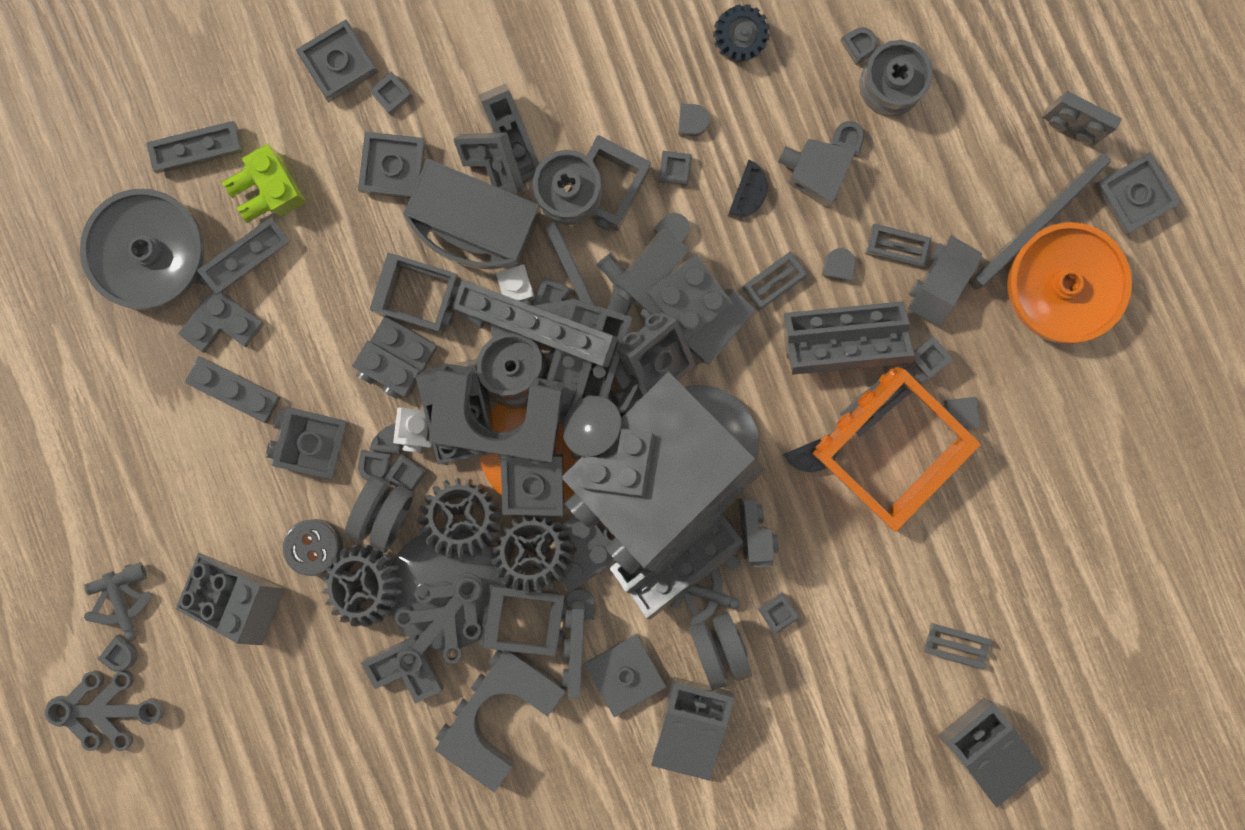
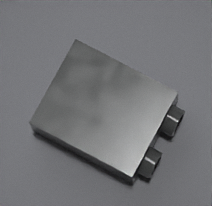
M668 371L621 418V429L652 432L655 435L645 497L581 488L586 459L583 457L561 478L575 492L565 503L569 510L589 529H592L601 521L615 536L606 546V550L621 567L632 574L642 565L643 568L660 574L766 469ZM619 442L603 454L594 457L616 460Z

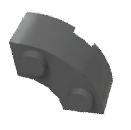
M952 235L944 245L939 243L931 254L930 258L934 261L922 281L917 280L909 292V296L913 298L908 309L940 326L955 307L961 292L976 271L982 253Z

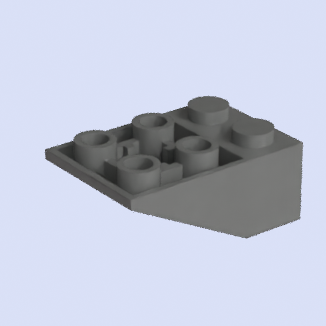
M477 359L452 364L473 368L470 393L471 410L480 424L494 431L489 394L487 389L481 384L476 372ZM439 367L422 370L416 376L429 432L436 370ZM432 443L438 464L491 454V452L474 454L469 452L468 449L460 447L443 449L438 447L436 443Z
M198 553L176 610L237 644L263 645L284 588L265 578Z
M673 677L651 766L710 781L734 701L732 692L720 688L712 691L709 685Z
M982 698L938 735L996 808L1043 770L1013 726L995 704L986 698Z

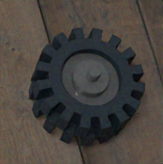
M739 4L729 8L719 16L718 21L714 25L716 28L713 32V37L716 39L714 44L716 48L719 47L721 50L719 53L722 56L726 55L727 59L731 61L737 60V62H742L756 57L767 46L766 41L770 37V34H768L770 27L765 22L766 16L764 14L761 15L757 7L753 9L751 5L745 4L741 6Z

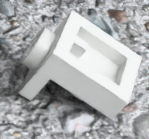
M524 264L496 273L503 295L527 304L535 300Z
M398 407L393 443L403 444L404 451L421 453L422 447L431 448L432 443L426 441L428 424L424 410Z

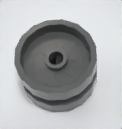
M905 40L889 41L879 46L864 66L859 79L860 95L865 104L875 113L887 117L901 116L912 110L929 89L933 77L932 63L926 52L917 44Z
M573 150L556 151L546 156L536 167L533 177L534 195L543 213L554 222L564 225L580 224L591 218L599 208L602 198L600 174L594 162L583 153ZM571 185L573 190L566 192L564 187Z
M515 332L502 333L491 338L482 347L477 358L476 372L481 384L500 405L511 409L526 408L529 388L533 379H546L549 371L547 360L537 344L530 338Z
M373 475L363 487L353 506L345 528V535L360 542L370 535V546L386 553L403 528L414 499V492L398 486L390 493V482L377 475Z
M729 612L714 617L713 625L717 634L715 638H712L707 624L703 621L689 626L692 639L712 691L727 685L728 680L723 668L727 664L735 680L741 681L752 677L747 660V650Z

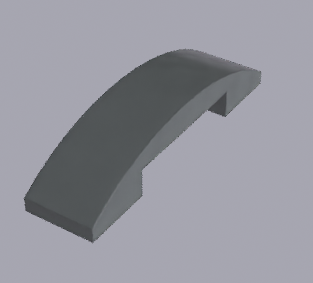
M933 336L914 351L913 363L897 364L896 366L905 369L921 385L949 364L953 358ZM879 380L875 382L871 387H869L865 392L869 390L873 391L880 384ZM902 384L861 426L856 434L859 437L863 435L912 392ZM864 393L846 407L840 415L843 416L847 412L851 414L859 406L857 402Z

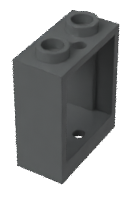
M597 135L587 157L595 162L599 155L636 174L615 216L598 208L591 217L595 219L594 224L606 231H610L611 228L619 231L651 169V162Z
M388 252L369 310L375 314L443 334L445 328H450L454 312L450 310L460 286V277L456 273ZM402 268L448 282L435 323L389 309Z
M488 583L479 644L485 649L556 656V650L561 647L563 640L560 623L561 618L566 616L567 600H564L565 595L549 590H543V594L538 595L535 589L531 591L530 595H526L523 589L515 591L512 589V586L506 587L501 584ZM504 596L552 602L545 645L497 639Z

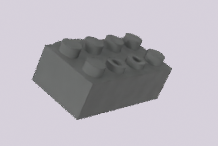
M427 158L403 215L421 240L442 257L466 267L501 269L515 265L519 266L542 211L540 205ZM433 231L459 249L477 254H488L491 256V261L476 262L454 256L433 243L428 238V234Z

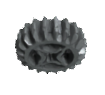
M458 477L455 479V486H450L449 481L445 480L443 482L444 490L434 486L433 492L435 497L425 495L424 499L428 505H420L419 507L420 512L424 514L418 517V523L424 526L420 529L421 536H428L426 539L427 546L436 544L435 553L439 554L446 549V558L448 559L453 556L454 551L457 552L459 560L464 559V551H469L470 556L475 557V547L484 552L487 549L484 540L493 543L495 537L490 532H499L500 527L495 522L501 519V514L494 512L499 507L498 502L491 501L493 498L491 491L482 494L484 485L479 484L473 489V480L471 479L467 480L465 486L461 485V479ZM464 498L459 504L453 505L448 503L452 499ZM475 504L480 506L485 515L482 527L471 516ZM438 511L448 521L443 535L434 524ZM459 514L465 515L464 522H454L455 515H458V517ZM460 533L473 535L467 539L455 540V537Z
M523 515L522 523L512 519L514 527L511 529L503 527L502 531L505 536H496L495 541L500 546L492 548V553L497 556L492 559V564L498 568L495 573L498 578H503L502 583L506 587L512 585V589L515 591L523 589L526 595H530L533 588H535L538 595L543 594V587L546 585L549 590H554L552 582L555 579L563 583L564 578L560 574L561 572L570 573L571 569L566 563L574 560L573 555L569 553L574 547L572 542L568 541L570 538L568 532L562 531L563 527L559 522L553 524V520L549 516L542 521L540 515H535L533 520L530 521L528 515ZM537 535L534 539H525L528 536ZM555 542V555L550 564L546 556L551 549L549 546ZM515 546H517L519 555L515 559L516 563L511 567V554ZM525 548L529 552L534 551L535 554L537 552V555L539 556L540 560H538L536 557L532 558L531 556H528V553L526 552ZM534 569H539L542 571L534 575H527L530 571Z
M353 545L351 548L342 549L337 558H331L333 566L325 568L330 575L321 579L327 583V588L322 593L328 594L330 598L325 604L334 606L331 614L335 616L341 615L340 622H350V625L353 627L360 625L364 627L372 626L373 623H381L384 617L390 616L393 613L391 607L399 604L394 596L400 595L403 592L401 589L396 588V583L401 582L402 578L395 577L394 574L399 567L397 565L390 566L393 557L390 555L383 556L384 552L374 549L370 545H364L363 547L361 545ZM358 561L364 563L363 567L358 569L357 572L352 573L349 571ZM367 599L375 600L369 609L360 608L361 604L366 602Z

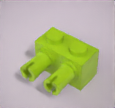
M269 144L243 157L245 169L222 181L223 186L227 187L226 191L231 198H234L253 185L259 188L260 195L241 206H237L238 212L242 213L240 216L247 224L269 210L282 217L307 203L278 152Z

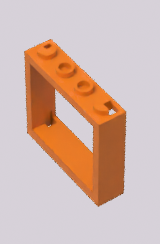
M897 366L894 369L891 368L886 374H882L879 378L880 384L873 391L869 390L860 397L857 402L859 406L851 414L849 412L844 414L836 423V430L830 436L828 434L824 435L820 439L821 442L815 447L816 450L812 453L895 533L981 445L905 369ZM904 384L958 438L886 511L832 457L890 396Z

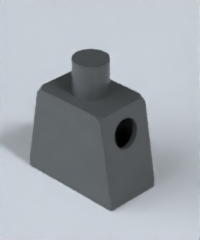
M808 139L802 152L785 146L778 163L794 169L788 182L791 186L829 209L835 200L855 150Z

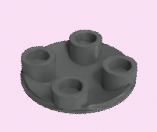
M591 396L581 399L570 408L563 422L564 441L570 450L583 458L603 454L620 440L621 416L619 410L614 403L604 397Z

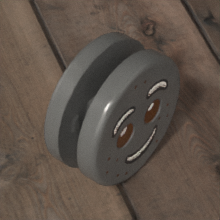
M309 519L295 524L289 529L283 541L285 561L295 572L306 576H315L327 572L325 568L333 566L331 558H337L343 549V540L338 529L330 522L322 519Z

